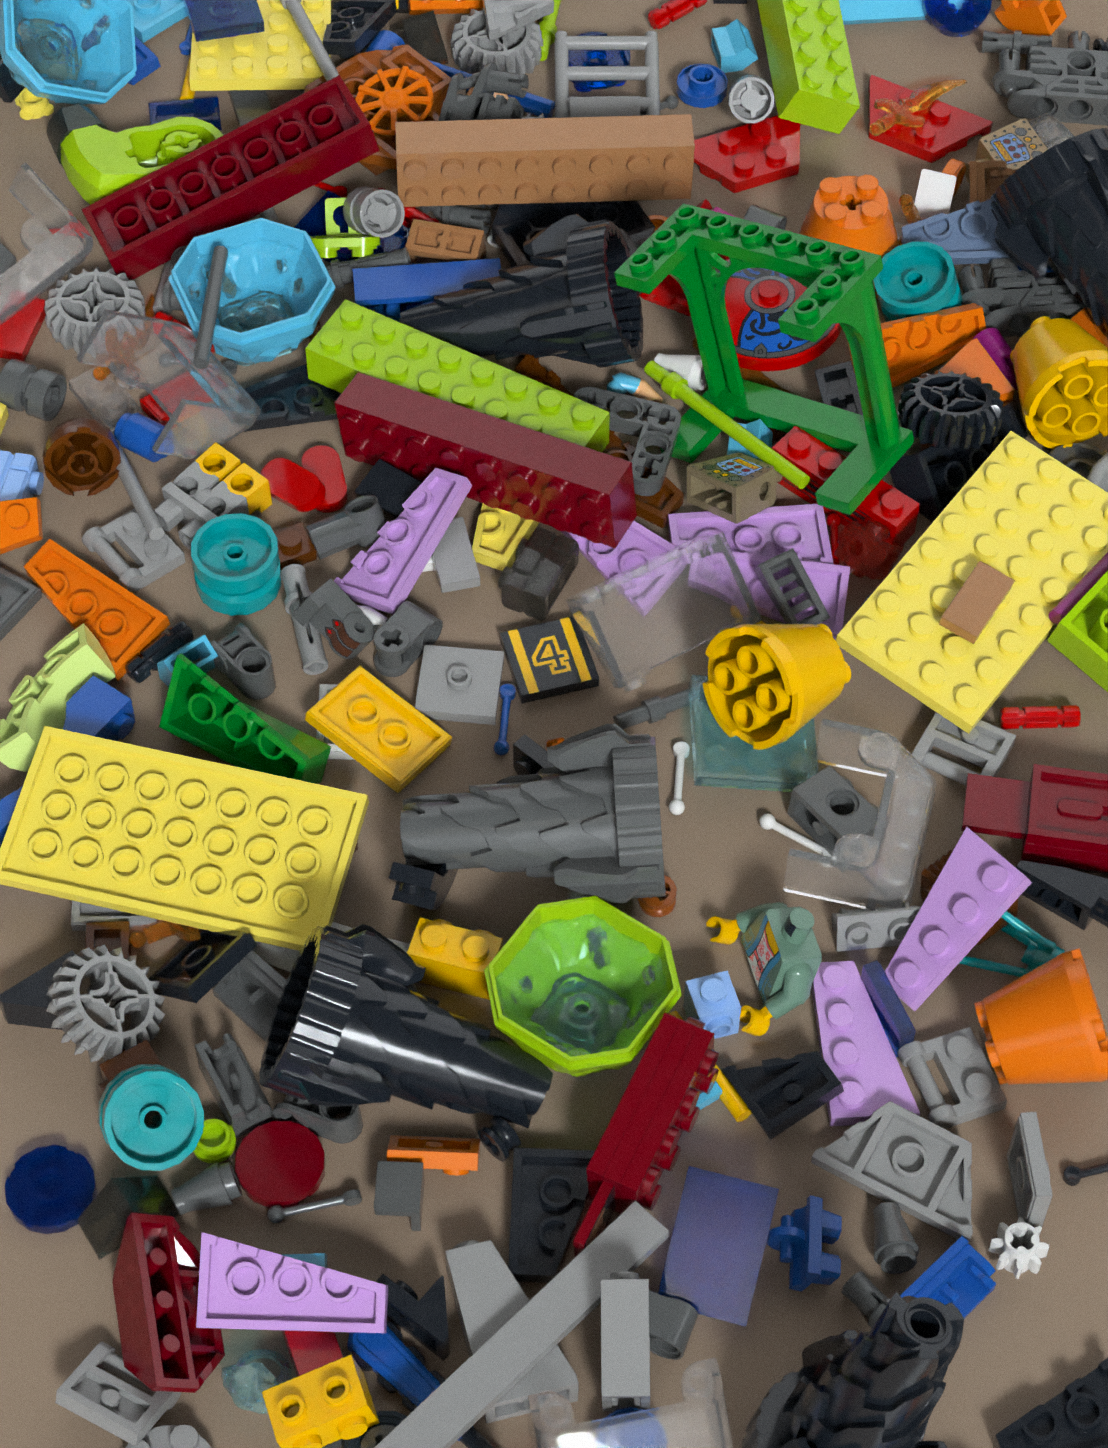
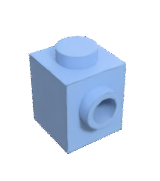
M728 971L685 982L683 1007L687 1018L692 1017L706 1023L703 1029L714 1033V1039L738 1033L741 1005Z

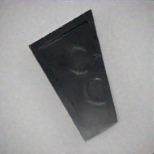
M306 363L224 396L223 403L224 408L240 432L338 419L335 401L342 393L308 379Z
M514 1148L508 1268L517 1282L549 1283L558 1274L589 1197L586 1168L595 1150Z

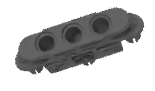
M1078 30L1071 32L1067 38L1068 48L1030 46L1025 70H1020L1021 56L1018 51L1012 50V60L1009 59V49L1003 50L999 54V72L993 76L992 85L1000 95L1009 98L1007 107L1014 116L1041 119V121L1108 126V51L1089 50L1090 37L1085 31L1081 32V41L1078 40Z
M495 63L484 66L481 72L474 73L467 78H464L461 73L453 75L438 121L522 119L524 108L515 97H508L507 100L503 95H496L495 98L493 94L496 92L524 98L527 91L522 90V88L528 89V75L498 71ZM474 87L470 96L466 95V89ZM499 204L487 206L489 209L497 210ZM463 205L419 206L420 210L424 213L432 211L434 216L443 224L484 230L485 234L489 231L490 227L484 225V223L491 224V212L488 210L463 207ZM477 205V206H478V207L485 208L486 205Z
M1011 258L993 259L990 262L987 278L988 288H985L981 267L974 265L975 277L972 276L970 265L964 267L959 272V278L964 291L962 305L975 303L983 307L986 329L997 328L1003 337H1022L1030 329L1032 322L1039 317L1048 316L1050 319L1064 318L1070 320L1083 308H1086L1072 294L1065 281L1048 264L1045 277L1036 281L1031 274L1021 269Z

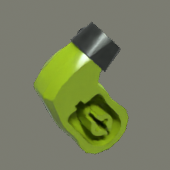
M80 104L61 108L52 116L47 127L48 139L58 162L63 166L71 184L89 205L223 136L222 132L213 124L195 117H175L149 126L134 127L115 133L110 131L88 107Z

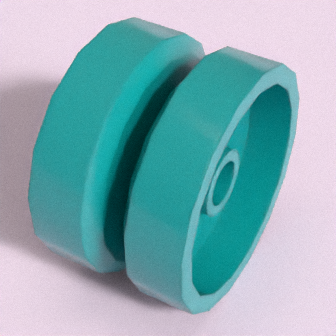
M912 241L895 247L883 256V270L873 281L885 322L962 305V295L952 258L942 247L930 242Z
M236 513L224 514L211 519L197 530L191 542V559L193 570L195 571L196 591L204 604L215 612L236 616L249 615L262 610L276 599L282 586L278 540L270 525L258 517Z
M139 1064L121 1071L107 1084L99 1101L98 1124L104 1140L124 1163L140 1170L162 1171L180 1164L195 1150L203 1133L204 1110L198 1093L177 1072L159 1064ZM149 1111H158L160 1115H155L152 1119L153 1124L147 1126L144 1122L145 1115Z

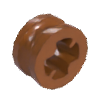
M664 875L666 892L664 900L660 901L658 897L638 898L640 909L645 914L651 917H663L673 911L676 905L677 888L674 881L668 876Z

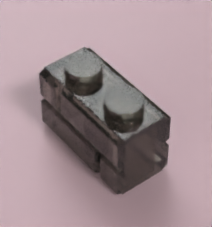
M538 527L530 539L523 538L519 543L515 555L516 561L512 568L506 566L503 569L498 581V588L502 589V604L504 607L519 613L524 612L529 617L543 621L578 565L579 544L576 540L563 535L556 536L555 532Z

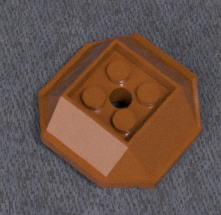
M408 44L395 46L392 50H374L358 53L336 67L354 99H356L359 85H363L369 78L377 74L379 69L384 71L408 66L410 70L426 76L432 87L434 99L431 111L424 121L439 120L451 81V77ZM324 75L306 85L304 93L327 82ZM399 76L386 78L391 87L396 85ZM406 77L402 89L417 80ZM381 81L371 87L379 91L385 90ZM421 87L410 93L409 96H427V92L424 87ZM365 94L362 104L379 99ZM410 104L409 108L420 117L426 105ZM375 108L363 113L367 120L370 121L381 108ZM406 114L397 118V122H413ZM384 115L376 125V128L391 130V118ZM374 133L380 151L359 161V163L375 176L388 169L397 170L396 135L385 136Z

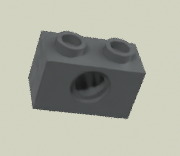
M830 765L793 788L787 812L808 835L835 858V861L842 868H845L880 844L887 820L876 805L869 803L854 789V786L846 777L841 776Z

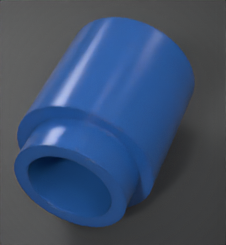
M127 412L123 414L114 430V437L120 441V445L123 448L151 462H157L161 458L167 457L173 447L174 440L171 429L140 413L132 414Z

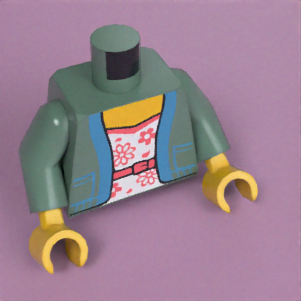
M780 902L764 903L737 913L734 920L714 916L706 922L707 927L721 928L719 935L710 939L712 942L729 945L736 941L739 931L743 933L740 939L764 1007L760 1010L748 1005L741 1007L740 1021L748 1023L741 1031L753 1036H762L768 1031L770 1018L779 1019L800 1004H804L809 998L812 983L822 961V954L812 929L815 920L812 913L802 907H788Z

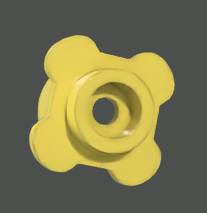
M27 88L23 89L15 99L16 105L21 108L19 112L20 117L24 120L38 119L43 116H49L54 112V107L52 104H49L47 98L36 97Z

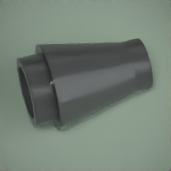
M215 1162L181 1186L171 1190L175 1206L180 1215L192 1211L234 1204L233 1199L243 1195L238 1178L230 1162L222 1165Z
M894 1202L881 1203L873 1209L874 1260L885 1273L900 1274L907 1272L917 1263L916 1257L919 1254V1247L901 1215L899 1205Z

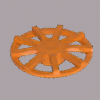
M403 66L402 68L384 71L382 69L377 70V74L369 78L363 85H359L355 101L362 112L381 108L369 121L371 128L376 134L393 136L396 135L395 122H397V118L405 114L413 122L424 121L431 111L434 96L426 76L410 70L408 66ZM399 76L396 85L391 87L386 78ZM406 77L417 80L402 89ZM381 81L385 90L379 91L371 87ZM421 87H424L427 92V96H409L410 93ZM365 94L379 99L362 104ZM410 104L426 105L420 117L409 107ZM384 115L391 118V130L376 128V125Z

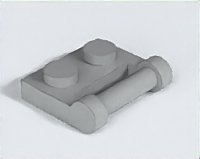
M135 508L101 528L98 526L90 528L82 537V543L91 552H96L118 576L119 584L131 593L137 592L185 563L184 552L165 532L164 536L159 540L150 539ZM117 541L140 568H131L110 544Z
M936 712L911 755L909 765L920 770L923 767L928 768L963 785H966L968 773L979 774L930 752L934 746L984 768L979 775L996 777L1014 746L1016 735L982 720L968 734Z
M970 1027L922 1043L913 1041L905 1044L898 1050L897 1054L902 1065L909 1067L930 1110L928 1115L930 1122L946 1129L1005 1109L1007 1099ZM934 1059L956 1105L946 1104L926 1061Z
M102 1341L97 1344L57 1389L55 1403L126 1442L137 1446L165 1411L175 1406L182 1392L152 1391L124 1367L123 1358L115 1354L116 1349Z

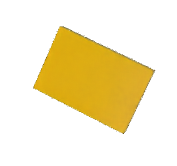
M360 665L310 708L305 716L306 722L397 793L403 790L451 745L453 738Z

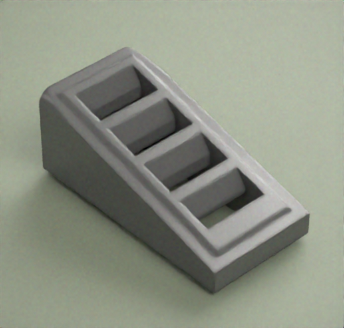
M794 548L756 567L755 573L786 624L817 625L830 619ZM788 568L790 574L775 580L773 574ZM796 581L798 587L784 594L782 593L781 587ZM801 594L805 595L807 600L790 608L787 601ZM812 606L815 613L797 621L794 615Z

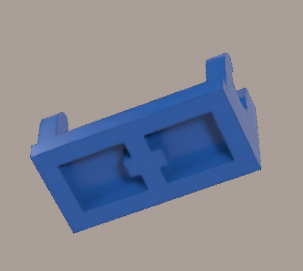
M961 1236L900 1296L902 1298L905 1296L932 1298L944 1305L952 1302L965 1319L995 1289L996 1283L990 1277L995 1272V1269L989 1261L968 1244L969 1241Z

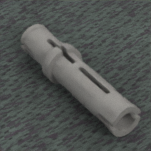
M291 564L281 570V579L283 580L286 592L284 600L285 609L292 617L295 636L303 662V671L309 675L321 674L328 669V660L325 656L321 634L310 622L302 626L292 616L300 607V603L302 604L312 592L309 591L305 568L299 564Z

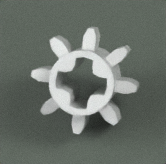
M1019 1217L1017 1223L1009 1227L1003 1222L999 1223L997 1229L998 1238L991 1239L989 1246L990 1252L999 1254L996 1269L1001 1270L1004 1268L1014 1273L1015 1279H1019L1021 1273L1026 1272L1028 1269L1037 1274L1042 1264L1040 1258L1046 1257L1049 1250V1244L1039 1242L1042 1227L1037 1226L1034 1228L1030 1224L1024 1223L1023 1217Z

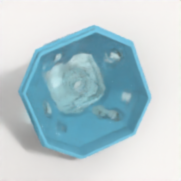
M0 0V54L3 63L9 68L13 80L19 85L26 87L36 97L47 98L55 103L74 105L104 104L136 76L133 6L128 0Z
M258 218L193 237L172 269L168 279L196 339L198 337L213 249L216 246H224L228 249L212 341L216 354L229 358L242 366L254 365L260 362H271L276 357L295 351L304 339L314 333L317 322L331 300L336 287L306 231L264 218Z

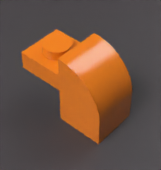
M1001 0L1002 4L994 12L998 20L1013 32L1015 30H1022V34L1046 36L1052 35L1067 17L1060 0Z

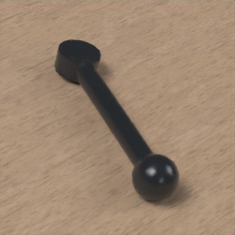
M1108 1163L1079 1169L1076 1166H1068L1064 1170L1063 1180L1066 1184L1075 1186L1079 1184L1081 1178L1108 1172Z

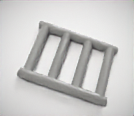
M557 31L555 33V118L569 117V81L645 80L646 97H640V111H646V115H660L659 44L656 31H647L645 36H568L565 31ZM568 50H645V66H569Z

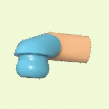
M622 372L613 375V380L606 387L608 391L625 394L628 391L637 398L659 403L663 402V398L645 380Z

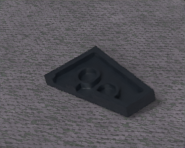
M333 0L334 10H331V23L327 24L323 38V45L328 55H339L340 58H352L357 55L397 13L396 1Z
M1108 1358L1099 1363L1096 1369L1083 1378H1077L1067 1385L1064 1391L1043 1405L1039 1404L997 1433L993 1440L995 1448H1108Z

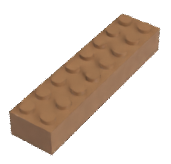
M691 114L395 122L398 196L404 207L691 199L695 149Z

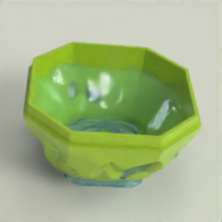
M597 896L538 904L484 969L496 1028L510 1037L512 1042L519 1046L522 1051L531 1054L545 1066L560 1073L571 1074L574 1077L586 1076L603 1070H619L623 1066L630 1064L648 1046L664 1013L669 1014L682 996L670 942L666 940V937Z

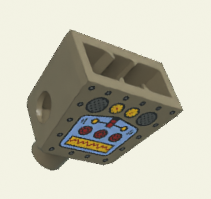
M733 453L686 466L687 502L737 524L774 505L776 501V483L780 482L783 476L773 466L743 453Z

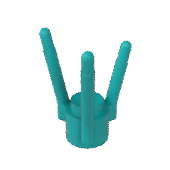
M1006 911L1001 918L1009 924L1001 930L1027 946L1020 960L1027 964V967L1021 968L965 956L959 964L1022 977L1064 953L1065 950L1056 946V943L1044 938Z

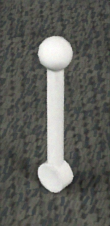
M683 741L676 742L673 746V755L676 757L674 796L669 804V811L673 815H680L685 810V805L682 801L684 761L689 755L690 748Z
M767 813L760 817L759 822L763 829H774L817 852L825 863L835 862V858L824 847L776 822L772 814Z

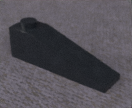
M1016 400L1003 404V419L997 436L992 437L991 443L982 444L980 449L968 447L966 451H962L959 448H952L949 451L945 447L935 449L934 445L930 443L921 444L918 442L911 445L889 471L895 488L920 503L919 513L933 523L1010 431L1024 439L1027 437L1028 434Z

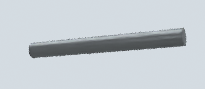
M216 246L213 249L193 365L198 369H205L209 364L228 257V249L224 246Z

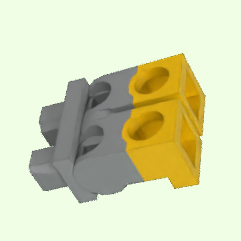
M215 442L180 473L173 483L169 482L162 488L164 500L154 509V512L163 530L166 532L174 528L179 522L185 525L178 531L179 538L184 546L191 550V542L197 530L209 520L224 514L243 513L250 515L255 510L262 513L271 506L272 498L269 480L244 462L241 464L240 459Z

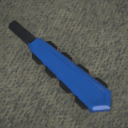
M391 1321L387 1322L386 1334L349 1333L347 1348L352 1352V1357L355 1358L358 1366L364 1371L375 1372L378 1375L377 1383L387 1392L399 1393L402 1396V1405L410 1412L416 1409L445 1381L436 1370L428 1371L424 1366L425 1358L414 1346L406 1347L402 1343L403 1334ZM473 1426L458 1439L467 1448H495Z

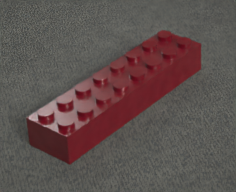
M338 75L81 210L116 275L125 273L129 280H134L170 261L173 252L179 247L189 245L193 237L241 224L380 150L369 121L341 76Z
M359 372L335 401L345 455L354 461L374 466L381 459L420 482H423L435 468L467 477L472 484V488L466 496L467 498L484 503L491 508H499L511 512L523 519H531L549 525L558 531H566L587 538L593 543H601L613 548L617 547L637 517L632 462Z

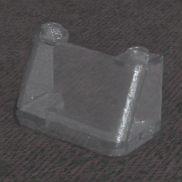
M723 532L705 534L566 599L574 619L614 688L619 689L623 687L624 692L634 690L646 684L647 681L644 676L648 675L651 669L711 641L718 633L741 624H755L762 621Z

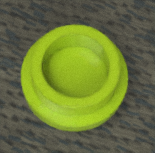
M205 1120L203 1133L193 1153L199 1160L206 1163L222 1162L229 1158L236 1148L235 1132L229 1124L222 1120Z

